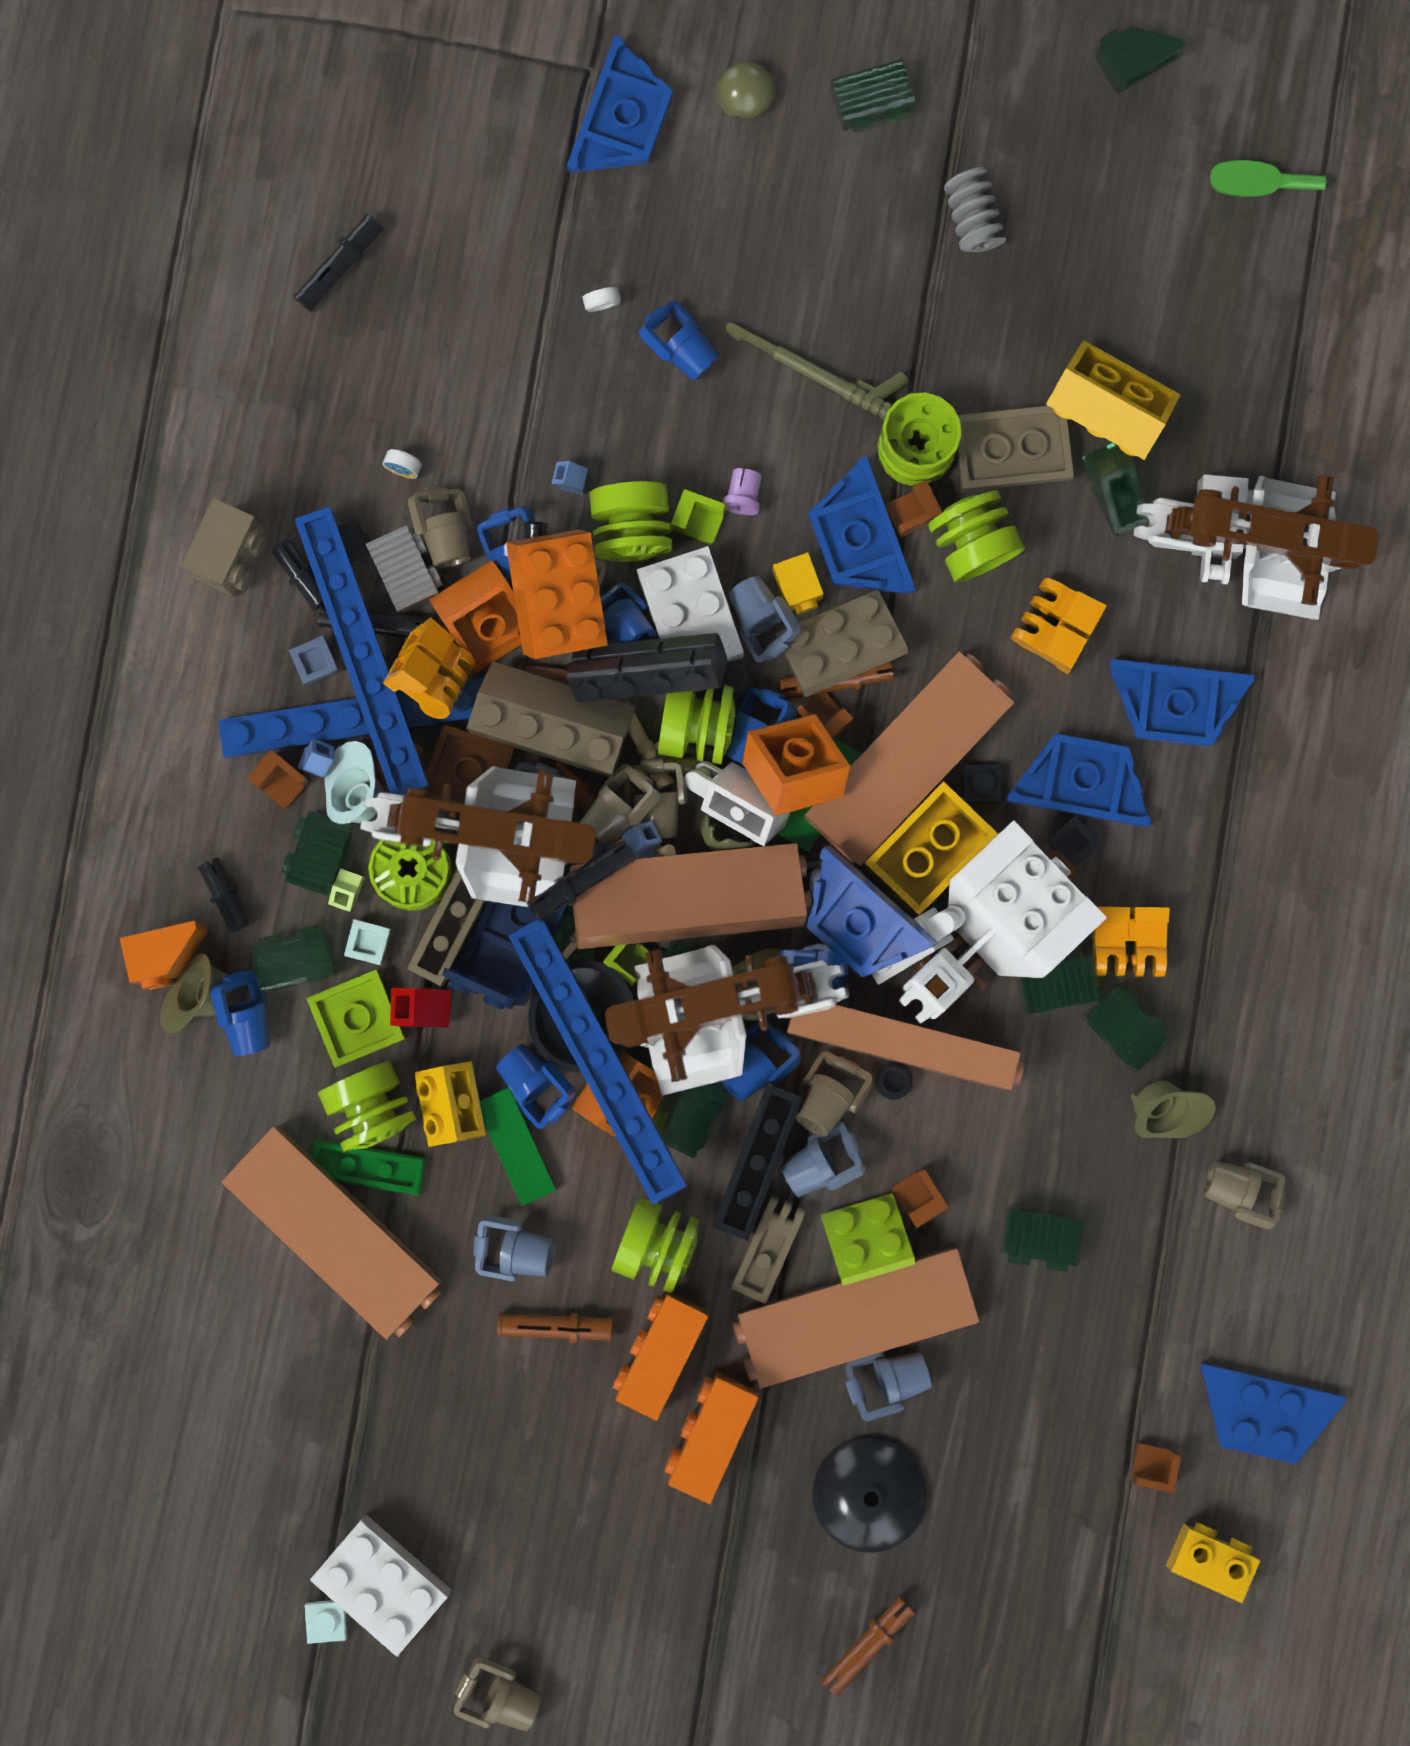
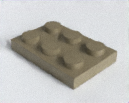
M1040 406L958 415L962 434L957 448L961 492L1067 481L1074 478L1067 419L1058 416L1053 408Z
M877 589L800 622L801 631L799 635L792 640L791 646L783 652L804 696L808 697L908 654V649ZM786 628V629H784V630H781V631L775 633V634H776V638H777L780 634L785 633L788 629Z

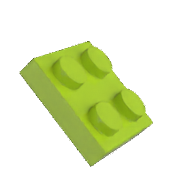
M377 969L306 998L334 1068L341 1067L406 1040L401 1026H390L391 1001Z
M893 1193L821 1214L822 1223L842 1286L916 1264Z

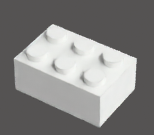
M708 546L637 569L638 580L654 628L658 634V639L718 633L727 654L728 662L743 659L744 652Z
M367 1515L360 1520L310 1579L311 1582L396 1657L448 1598L452 1590Z

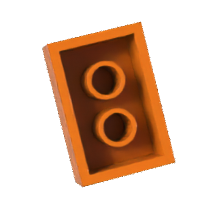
M577 529L506 542L523 654L533 659L607 646L591 532Z
M667 1292L664 1298L657 1295L647 1316V1319L651 1320L652 1323L647 1332L640 1329L630 1349V1354L634 1355L635 1358L631 1366L622 1365L612 1387L618 1391L615 1401L657 1421L709 1316V1310L673 1292L672 1294Z
M719 1371L715 1372L713 1378L705 1377L697 1394V1402H700L701 1405L697 1413L689 1412L681 1429L680 1437L685 1438L681 1449L676 1446L673 1447L664 1471L669 1474V1486L708 1504L712 1502L759 1398L757 1389Z

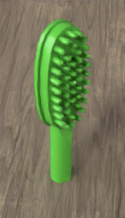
M1232 160L1219 163L1212 169L1210 184L1214 190L1226 195L1259 197L1270 195L1277 191L1278 188L1325 190L1326 176L1283 174L1275 166L1251 160Z

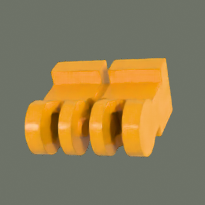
M1045 577L1039 588L1054 598L1055 601L1050 602L1042 597L1033 596L1030 604L1042 615L1059 620L1058 625L1055 627L1042 616L1024 612L1021 620L1036 630L1037 633L1031 634L1023 629L1015 628L1011 639L1026 650L1056 665V668L1069 675L1107 605L1079 591L1076 592L1056 580Z
M429 618L410 632L398 654L400 657L395 660L383 684L393 692L399 689L418 702L421 710L428 716L444 719L449 716L453 709V703L457 701L460 695V689L466 684L467 676L471 674L475 666V659L469 651L453 643L455 638L436 621Z
M1097 907L1107 918L1092 932L1094 976H1106L1107 958L1109 955L1114 957L1115 975L1125 976L1128 963L1125 941H1134L1133 954H1131L1134 976H1144L1145 958L1149 955L1152 959L1153 977H1164L1167 968V924L1169 923L1170 908Z

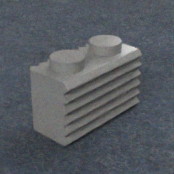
M407 525L366 543L392 602L400 615L430 603L429 599L439 594L437 588L443 585L434 565L426 567L421 554L427 552V549L420 535L416 533L411 534Z

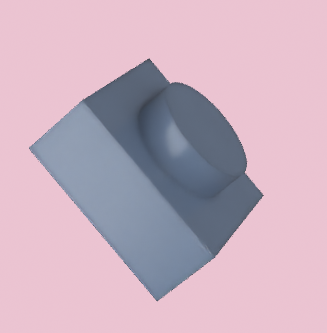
M324 636L289 650L304 686L340 672Z

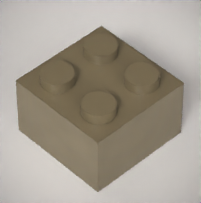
M212 498L181 567L194 580L235 597L237 590L242 591L248 583L251 570L248 567L253 556L258 557L265 546L267 539L264 536L265 529L254 516Z

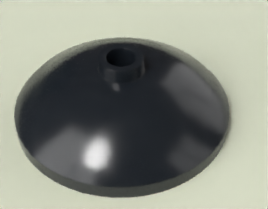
M590 959L568 961V965L609 1038L605 1019L606 1010L614 1005L634 1001L635 997L631 987L617 971L611 967L609 968L604 963ZM535 989L528 1012L529 1031L534 1045L539 1053L557 1068L569 1072L582 1073L539 992ZM610 1040L618 1057H620L627 1047L622 1044H615Z
M865 1436L843 1442L824 1458L814 1478L812 1498L817 1518L823 1529L832 1539L851 1550L874 1553L885 1551L901 1544L915 1531L925 1511L927 1491L922 1471L908 1451L888 1439ZM870 1491L878 1495L877 1502L872 1505L864 1502L865 1494Z

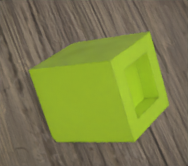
M684 489L671 522V531L712 545L723 521L726 504Z
M639 943L616 945L603 963L617 971L634 987L637 983L635 966L647 963L645 953L649 951Z

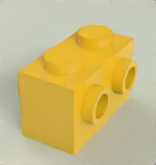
M472 1061L414 1072L428 1147L486 1136Z
M1196 1522L1194 1527L1183 1523L1166 1563L1168 1569L1173 1573L1243 1603L1261 1561L1251 1553L1253 1547L1233 1537L1230 1543L1216 1538L1217 1530L1200 1522ZM1200 1548L1199 1552L1193 1555L1195 1550Z

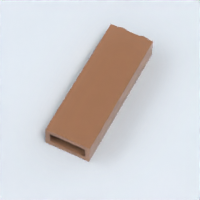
M959 651L850 766L843 798L814 805L805 814L804 819L857 869L865 863L1015 703L1009 698L1012 695L1011 691L999 680L995 679L992 682L983 674L984 666L971 654H967L965 657Z
M797 843L636 859L576 898L577 902L573 904L578 949L803 927L807 914L812 909L810 891H804L802 878L807 877L805 856H799ZM585 864L570 865V874Z
M838 1005L825 1011L789 1017L786 1034L1002 1090H1012L1013 1084L1019 1085L1025 1064L1019 1061L1020 1052Z
M280 1125L273 1126L221 1183L382 1337L387 1340L395 1333L400 1338L415 1322L410 1315L420 1305L426 1310L441 1294L436 1288L443 1280L340 1182L333 1179L326 1169L313 1160L311 1155Z
M951 1247L915 1258V1265L842 1286L841 1281L737 1312L739 1321L734 1322L733 1327L739 1345L746 1343L750 1358L744 1359V1364L750 1382L757 1380L761 1389L979 1323L958 1249Z

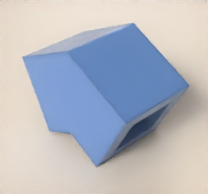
M559 461L556 463L551 484L560 487L561 490L584 495L589 469L571 461Z
M312 739L308 747L304 748L297 769L318 777H325L334 761V746Z
M652 821L639 823L622 835V840L630 847L636 859L655 857V847L662 842Z

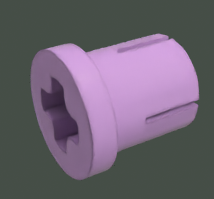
M743 468L733 470L728 495L723 498L727 511L740 515H756L759 513L760 504L757 502L762 479L760 473L750 469H745L744 471Z

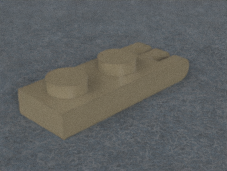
M773 1194L769 1199L731 1286V1289L764 1304L768 1300L807 1209L799 1207L795 1213L794 1220L788 1218L787 1216L793 1203L786 1200L780 1214L776 1213L773 1210L778 1204L779 1197Z

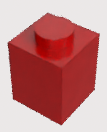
M391 988L390 1026L449 1028L451 990Z

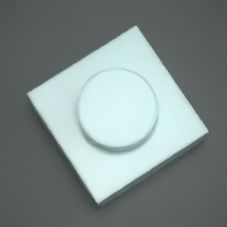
M354 919L344 956L382 966L392 929Z
M333 1600L306 1602L307 1644L345 1641L347 1639L346 1613Z

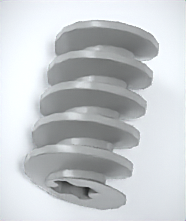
M987 167L966 170L951 178L944 186L946 194L950 196L948 205L954 210L951 215L953 222L958 224L955 228L956 234L962 238L959 246L965 252L992 250L1006 241V237L995 238L994 234L1003 229L1002 223H991L990 221L1000 215L999 210L987 209V206L994 203L996 198L994 195L983 194V192L992 187L991 181H980L981 177L989 173Z

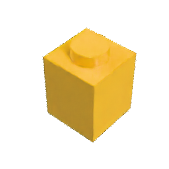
M808 552L773 565L772 573L779 592L791 611L796 610L797 615L818 608L817 602L822 601L824 594Z

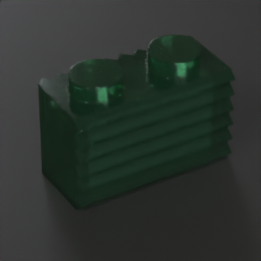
M902 59L831 79L830 92L842 131L852 129L853 132H862L871 128L874 122L885 118L888 122H896L906 118L909 112L913 110L915 98Z
M310 810L306 818L301 816L294 832V838L299 839L295 852H288L282 866V873L286 874L284 882L330 897L332 886L337 879L340 868H342L355 826L349 823H335L328 816Z
M318 925L295 930L297 937L282 940L281 934L260 938V946L251 948L260 991L268 993L338 976L329 932L326 930L319 931Z
M1082 950L1070 952L1043 978L1017 977L1024 1015L1102 1000L1093 956L1083 957Z
M1114 986L1081 1018L1133 1072H1138L1170 1042V1039L1165 1035L1168 1028L1156 1015L1152 1014L1148 1017L1138 1007L1142 1001L1129 987L1126 986L1122 990L1119 986Z
M711 1083L664 1095L652 1120L666 1146L693 1159L697 1157V1151L701 1150L707 1142V1131L711 1129L710 1124L714 1122V1117L718 1116L723 1110L724 1097L727 1095V1090Z
M1007 1207L1000 1253L1008 1255L1007 1262L1030 1266L1031 1259L1046 1261V1269L1068 1272L1069 1265L1078 1266L1085 1221Z

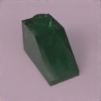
M1131 26L1122 32L1119 29H1115L1101 38L1099 41L1101 44L1098 47L1095 59L1116 93L1119 94L1179 59L1186 44L1181 38Z
M1111 443L1082 457L1090 487L1115 536L1149 521L1147 516L1137 514V506L1145 503L1135 465L1117 444Z

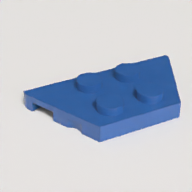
M614 36L568 161L567 171L575 173L648 164L671 103L673 91L662 79L657 78L651 72V68L641 58L638 59L618 36Z
M867 456L862 457L842 480L840 479L830 492L808 513L809 521L832 584L905 594L914 593L916 590L869 461Z
M1110 659L1108 665L1135 739L1211 747L1227 720L1234 713L1247 689L1254 682V675L1115 659Z
M1056 733L1051 737L1006 799V802L1144 828H1149L1151 824L1150 816L1147 815L1141 795L1142 789L1139 779L1135 775L1134 763L1129 747Z
M827 846L822 849L820 853V859H823L819 880L815 881L813 891L814 905L810 909L807 928L832 951L838 953L862 978L928 950L938 943L833 847Z
M1205 1363L1200 1364V1372L1204 1378L1208 1394L1207 1400L1210 1412L1213 1415L1218 1444L1224 1448L1296 1464L1346 1401V1397Z

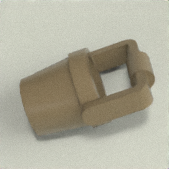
M435 487L425 488L423 491L412 495L408 499V506L414 530L417 535H421L424 538L435 568H451L468 562L471 557L467 531L471 530L472 521L464 492L460 489ZM454 499L457 512L444 513L424 520L420 502L436 503Z
M665 758L642 760L641 765H631V768L641 769L646 775L666 773L667 770H676L678 791L660 792L659 801L639 823L652 821L661 839L678 837L679 804L687 803L684 765L680 762L666 763ZM628 777L624 781L625 799L634 808L646 794L634 795V783Z
M622 764L614 772L613 777L610 776L599 789L598 797L580 823L591 825L596 832V838L609 847L631 826L637 825L659 801L660 793L653 787V780L641 769H633L628 764ZM628 777L642 792H647L634 808L615 793Z
M822 1052L803 1080L802 1087L808 1089L796 1114V1120L810 1132L822 1137L828 1136L846 1112L850 1111L855 1114L873 1086L872 1075L861 1069V1065L843 1056L838 1057L830 1052ZM825 1063L853 1079L864 1082L856 1097L838 1081L818 1074Z
M1214 1161L1206 1174L1202 1196L1231 1209L1237 1219L1270 1230L1277 1224L1284 1212L1286 1200L1284 1188L1286 1181L1282 1174L1253 1163H1245L1244 1167ZM1261 1180L1274 1184L1268 1208L1269 1217L1251 1211L1260 1189Z
M479 1657L474 1660L470 1670L464 1672L455 1691L457 1697L454 1701L453 1710L457 1717L484 1728H490L492 1724L497 1723L528 1731L537 1715L541 1694L514 1680L516 1672L512 1669ZM480 1669L497 1675L485 1699L482 1714L463 1707L465 1700L469 1699L478 1680L477 1676Z

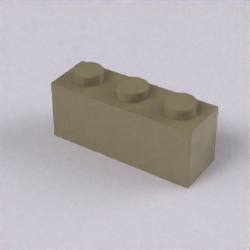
M458 868L407 967L408 970L442 987H445L448 978L442 976L444 968H451L457 963L487 903L485 900L471 898Z

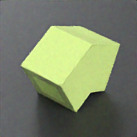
M340 868L337 879L332 886L328 904L350 912L358 899L365 878Z

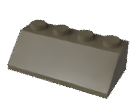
M492 661L477 694L467 729L471 734L610 778V776L613 777L636 707L613 699L578 702L569 685Z

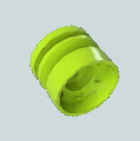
M927 392L911 393L893 404L887 411L877 444L879 461L888 475L897 482L912 487L927 480L928 484H931L943 477L951 467L962 435L960 419L953 406L943 398ZM912 440H916L918 445L924 444L923 450L918 451L916 445L910 446Z
M634 481L605 485L589 492L592 519L609 522L608 525L593 530L594 539L602 541L594 546L596 558L619 562H637L672 551V539L664 537L671 532L670 524L653 520V518L663 516L669 512L667 485L659 482Z
M998 490L964 498L947 507L927 525L931 534L948 531L936 540L935 543L938 548L955 545L957 548L944 560L954 583L967 581L984 574L1018 556L1026 548L1016 526H1006L999 529L996 526L1009 513L1006 507L989 511L1002 501Z
M724 686L722 702L713 701L715 689H706L703 699L696 698V691L667 693L658 755L683 758L688 743H696L697 761L703 762L705 748L708 745L714 746L712 763L722 765L723 756L731 744L736 714L733 697L734 687Z
M380 840L371 853L368 866L371 884L380 897L398 909L412 912L430 909L441 902L453 878L454 871L451 857L442 845L440 859L434 860L435 841H431L429 846H414ZM405 861L411 864L416 861L418 862L415 866V870L418 872L415 877L410 875L402 877L405 871L402 864Z
M390 1060L358 1072L318 1092L328 1116L344 1112L347 1116V1120L334 1129L336 1135L351 1129L355 1136L340 1143L344 1152L372 1147L400 1134L408 1124L416 1120L413 1111L397 1117L395 1115V1109L408 1103L407 1097L389 1100L386 1093L400 1084Z
M639 1196L611 1271L635 1279L643 1265L651 1267L648 1285L654 1287L659 1272H664L668 1274L663 1291L672 1294L676 1284L685 1276L698 1241L697 1226L700 1219L690 1216L685 1231L679 1230L676 1227L682 1212L676 1210L666 1225L660 1222L662 1204L657 1203L653 1205L650 1200Z

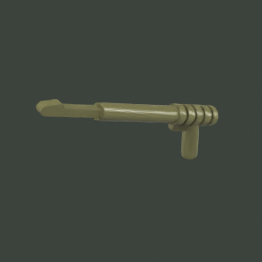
M730 322L726 325V332L736 340L743 339L773 355V359L842 395L845 400L852 401L858 407L861 405L862 409L870 410L871 414L879 415V418L885 420L887 411L893 406V403L885 402V398L908 384L907 377L901 371L877 387H873L862 380H858L856 384L853 382L849 383L780 345L777 347Z

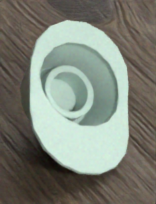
M357 741L346 742L334 751V761L325 775L327 815L333 822L338 824L361 823V821L373 822L377 812L374 808L364 807V799L377 798L378 794L384 792L375 775L372 752L363 743Z

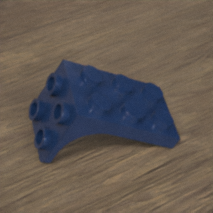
M487 901L464 953L454 966L444 968L442 976L450 979L448 986L466 994H470V992L484 994L483 1002L502 1010L504 1007L513 1009L514 1006H526L535 985L508 936L536 920V916H533L530 909L523 906ZM568 904L544 918L554 939L568 910Z

